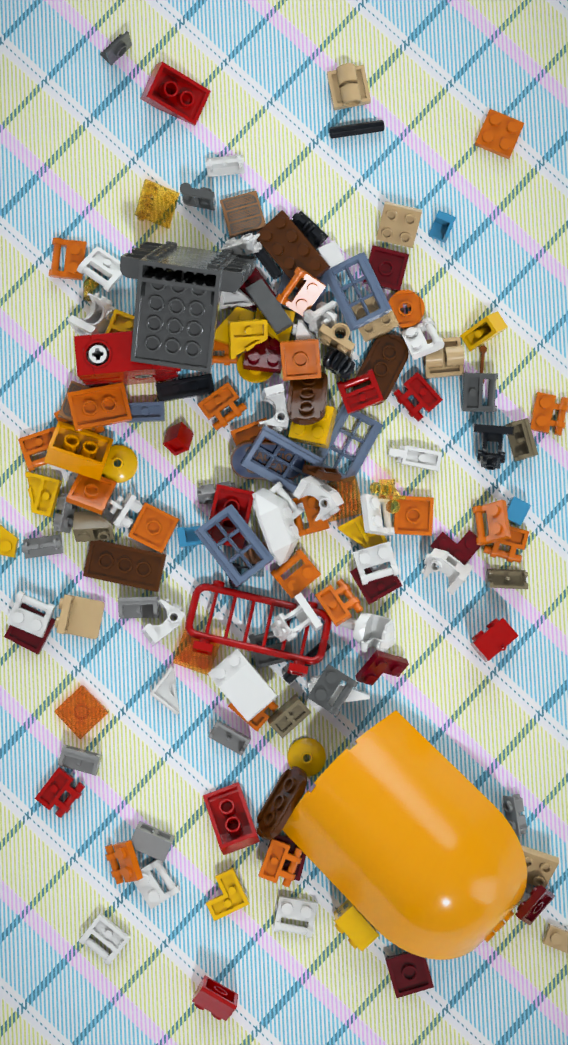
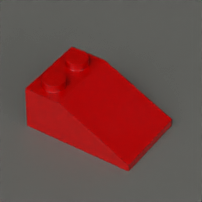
M162 61L155 65L140 99L158 110L195 126L211 91Z
M217 484L209 520L232 504L249 525L254 500L252 494L255 492ZM228 516L219 522L227 534L237 529ZM216 525L207 531L216 543L225 537ZM238 532L231 539L239 549H243L245 538ZM228 540L222 544L224 546L233 547Z
M239 782L203 795L223 855L260 842Z

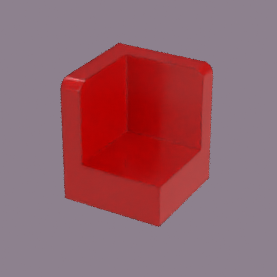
M180 422L167 429L163 445L176 456L189 450L194 434L183 422Z

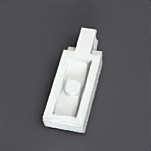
M400 445L399 449L390 448L388 456L397 458L396 462L402 465L438 472L442 452Z

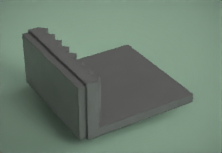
M126 31L123 35L117 36L100 53L111 66L132 46L129 32Z

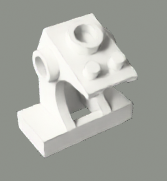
M89 293L88 295L92 300L91 313L86 318H77L71 315L67 319L74 332L81 336L101 334L108 327L113 312L117 309L112 306L113 302L104 296L99 298L100 294L95 293V295Z
M283 383L263 389L261 393L262 401L272 405L274 416L269 420L259 422L258 427L263 428L266 425L278 433L287 429L289 418Z
M311 475L301 479L293 493L298 499L305 496H313L319 501L320 511L315 521L329 519L330 516L340 511L339 506L344 504L337 490L323 480Z
M434 548L430 554L427 553L424 560L425 566L421 573L424 574L423 580L432 572L439 571L445 574L449 580L447 591L453 595L463 584L473 566L468 562L466 565H463L449 552Z
M302 593L294 597L297 608L287 615L280 613L273 619L274 623L271 625L273 634L281 642L286 639L288 642L298 636L297 633L308 625H311L315 632L322 628L323 624ZM295 616L300 625L291 629L286 622Z
M167 598L165 601L160 599L158 602L166 613L165 621L160 625H151L149 623L141 631L152 646L175 630L185 615L182 612L183 608L174 603L170 605V600ZM170 616H174L176 621H172Z

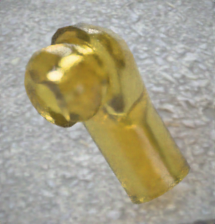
M90 277L83 284V300L92 301L88 294L93 295V291L99 285Z

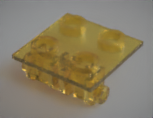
M145 179L134 215L140 221L145 219L169 229L179 193Z

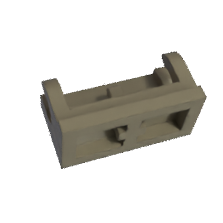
M528 418L504 425L514 427V435H507L514 462L538 455Z
M487 569L486 588L528 589V583H526L528 572L526 570Z
M295 694L268 718V722L283 739L311 711Z

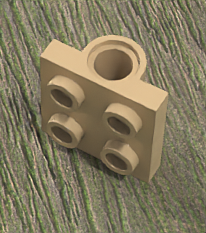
M346 63L338 66L336 70L327 71L334 110L371 104L364 65L355 66L353 63Z
M385 201L376 240L413 248L422 210Z
M374 296L364 300L370 313L380 309ZM361 302L351 307L357 320L366 316ZM392 310L388 314L358 329L366 343L386 335L400 325Z
M337 323L332 328L322 324L318 332L319 342L326 347L332 346L350 358L356 344L349 340V327L344 323ZM341 334L344 336V338L340 339L337 338L335 335Z
M461 337L442 338L445 343L442 349L423 356L425 379L464 375L463 346H461ZM432 339L426 340L427 344L432 343Z
M522 845L527 866V883L538 887L543 885L546 888L559 864V857Z

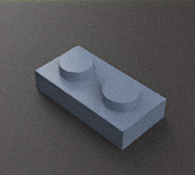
M164 401L129 403L132 420L127 421V423L165 421Z

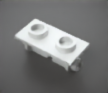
M243 154L206 158L207 176L216 177L245 173Z
M249 233L238 240L231 238L225 241V245L220 250H233V254L244 255L242 249H244L246 255L257 253L262 249L261 243L257 242L260 233L255 235Z

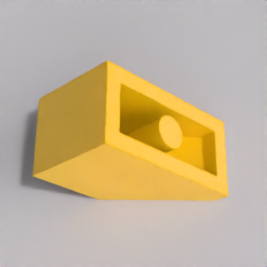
M497 311L483 318L460 335L469 351H472L498 335L508 326Z

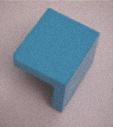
M438 210L429 237L446 243L456 217Z
M511 497L507 504L509 505L507 508L508 520L514 522L516 526H521L531 505L516 497Z
M200 526L177 528L180 548L203 545L194 533Z

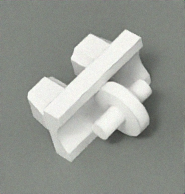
M332 300L329 303H325L322 301L317 304L315 311L308 309L304 312V321L309 324V331L314 333L320 329L322 324L329 328L337 324L336 319L338 315L335 313L337 302Z
M128 493L125 499L118 496L116 501L109 500V503L113 505L109 512L112 514L116 512L111 520L113 524L125 528L131 526L133 519L126 516L127 512L131 509L138 514L143 507L136 499V496Z

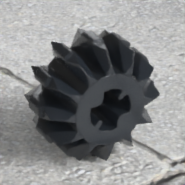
M330 349L322 360V364L326 369L343 379H347L355 367L354 361L337 349Z

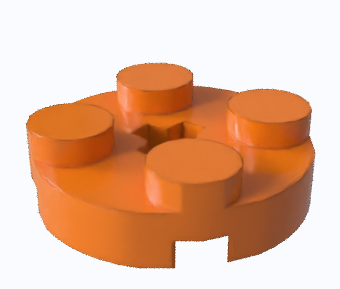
M400 290L388 301L398 320L399 328L408 329L420 323L425 312V305L422 298L415 294V292ZM403 305H406L411 311L404 314L400 309L403 308Z

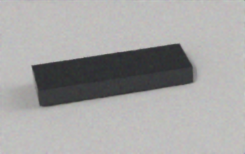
M212 374L155 383L158 402L207 395L215 391Z

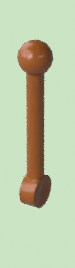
M484 345L479 348L481 353L480 373L484 371V357L487 351V347Z

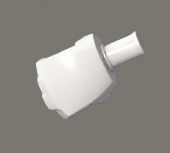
M362 613L358 619L351 617L340 624L341 627L354 630L353 639L360 644L362 652H367L369 647H375L376 650L386 653L394 644L395 628L393 620L371 613Z

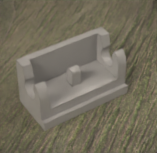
M118 598L120 619L159 618V598Z
M220 720L216 721L208 736L241 756L251 741V738Z
M64 745L58 765L97 776L102 755Z
M139 821L131 841L135 850L164 862L175 836Z

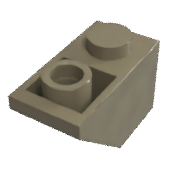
M92 511L74 512L73 532L76 542L114 539L112 524Z

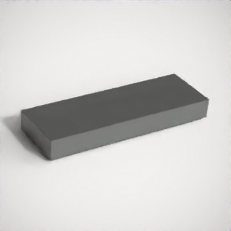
M262 279L245 288L247 294L264 318L268 320L276 335L293 325L289 316Z

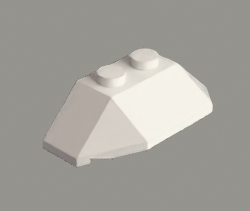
M261 488L252 494L255 500L256 516L269 552L274 557V560H276L278 566L290 559L299 540V530L294 523L292 510L288 506L287 501L266 488Z

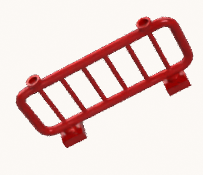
M214 580L213 584H200L194 589L185 622L187 633L191 637L199 639V641L194 640L193 652L212 656L213 644H210V642L283 658L294 661L289 663L287 673L306 677L309 667L305 666V664L315 665L323 660L331 629V619L325 610L318 608L317 603L308 601L315 614L323 618L324 625L318 653L315 657L304 656L303 653L310 625L305 627L299 654L284 651L286 640L282 642L280 650L265 647L274 606L289 609L290 613L298 607L296 603L224 587L225 583L219 580ZM211 591L215 593L206 630L203 633L193 628V622L201 592ZM218 593L233 596L224 637L209 634ZM237 598L252 601L243 641L228 638ZM256 602L271 605L262 646L247 643ZM291 619L287 621V624H288L289 627H290Z

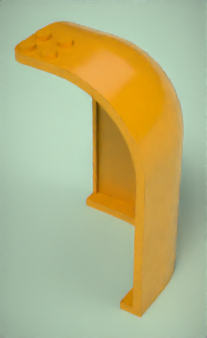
M395 710L361 735L355 741L357 744L353 748L344 750L314 782L316 786L311 793L307 791L299 801L282 830L386 939L399 948L420 957L436 960L454 959L470 953L484 940L488 942L495 935L493 931L498 932L506 924L503 920L507 922L515 914L512 910L522 899L527 884L526 860L519 839L503 814Z

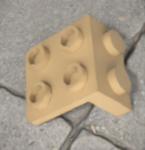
M64 594V598L61 597L59 602V609H61L60 617H57L55 621L56 633L97 639L105 603Z

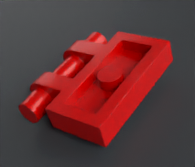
M418 371L403 384L407 390L404 394L399 389L393 393L397 398V402L400 405L403 404L409 411L408 414L418 422L423 418V415L419 412L422 408L429 413L443 400ZM412 395L419 404L414 406L408 398Z
M58 767L34 799L48 810H51L54 805L59 807L55 814L62 818L65 812H69L75 799H79L82 795L81 792L85 786L81 782L76 787L71 786L70 784L75 778L61 767ZM66 790L70 795L65 801H62L60 797Z

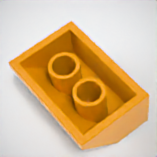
M58 421L49 443L44 463L100 481L114 439L88 430L75 432L73 425Z

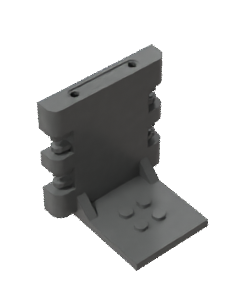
M145 241L140 244V248H133L132 253L123 254L120 258L121 273L127 278L138 279L131 361L210 373L221 292L232 293L239 290L255 270L257 257L233 254V250L226 249L218 252L177 246L176 242L167 241L166 244Z

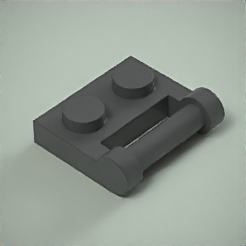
M182 183L180 185V192L183 195L182 200L185 205L215 211L216 199L211 189L205 187L200 189L192 188L189 183Z
M464 373L462 411L497 412L495 395L498 373ZM483 379H489L487 405H482Z
M273 631L268 632L267 640L277 638ZM264 633L248 635L250 643L257 645L258 642L263 641ZM286 640L284 651L292 653L290 642ZM282 642L265 647L280 650ZM253 652L257 669L290 661Z
M328 664L307 698L338 717L341 706L353 687L356 688L358 682ZM342 680L345 681V687L333 706L328 704V701Z

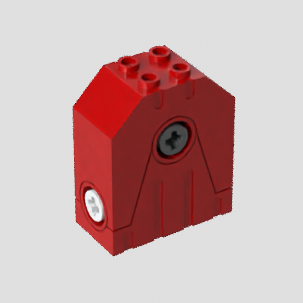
M133 331L74 336L77 376L86 386L91 388L122 382L124 385L162 382L178 377V371H181V369L132 362Z

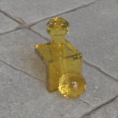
M379 479V483L372 482L370 485V491L376 494L379 493V499H389L386 504V510L390 514L399 512L400 503L397 500H404L406 496L400 495L395 488V479Z

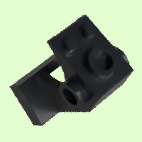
M474 424V432L483 433L482 450H478L477 461H480L481 467L487 470L500 469L501 463H505L506 452H502L504 435L513 436L514 427ZM488 441L498 442L497 453H487Z

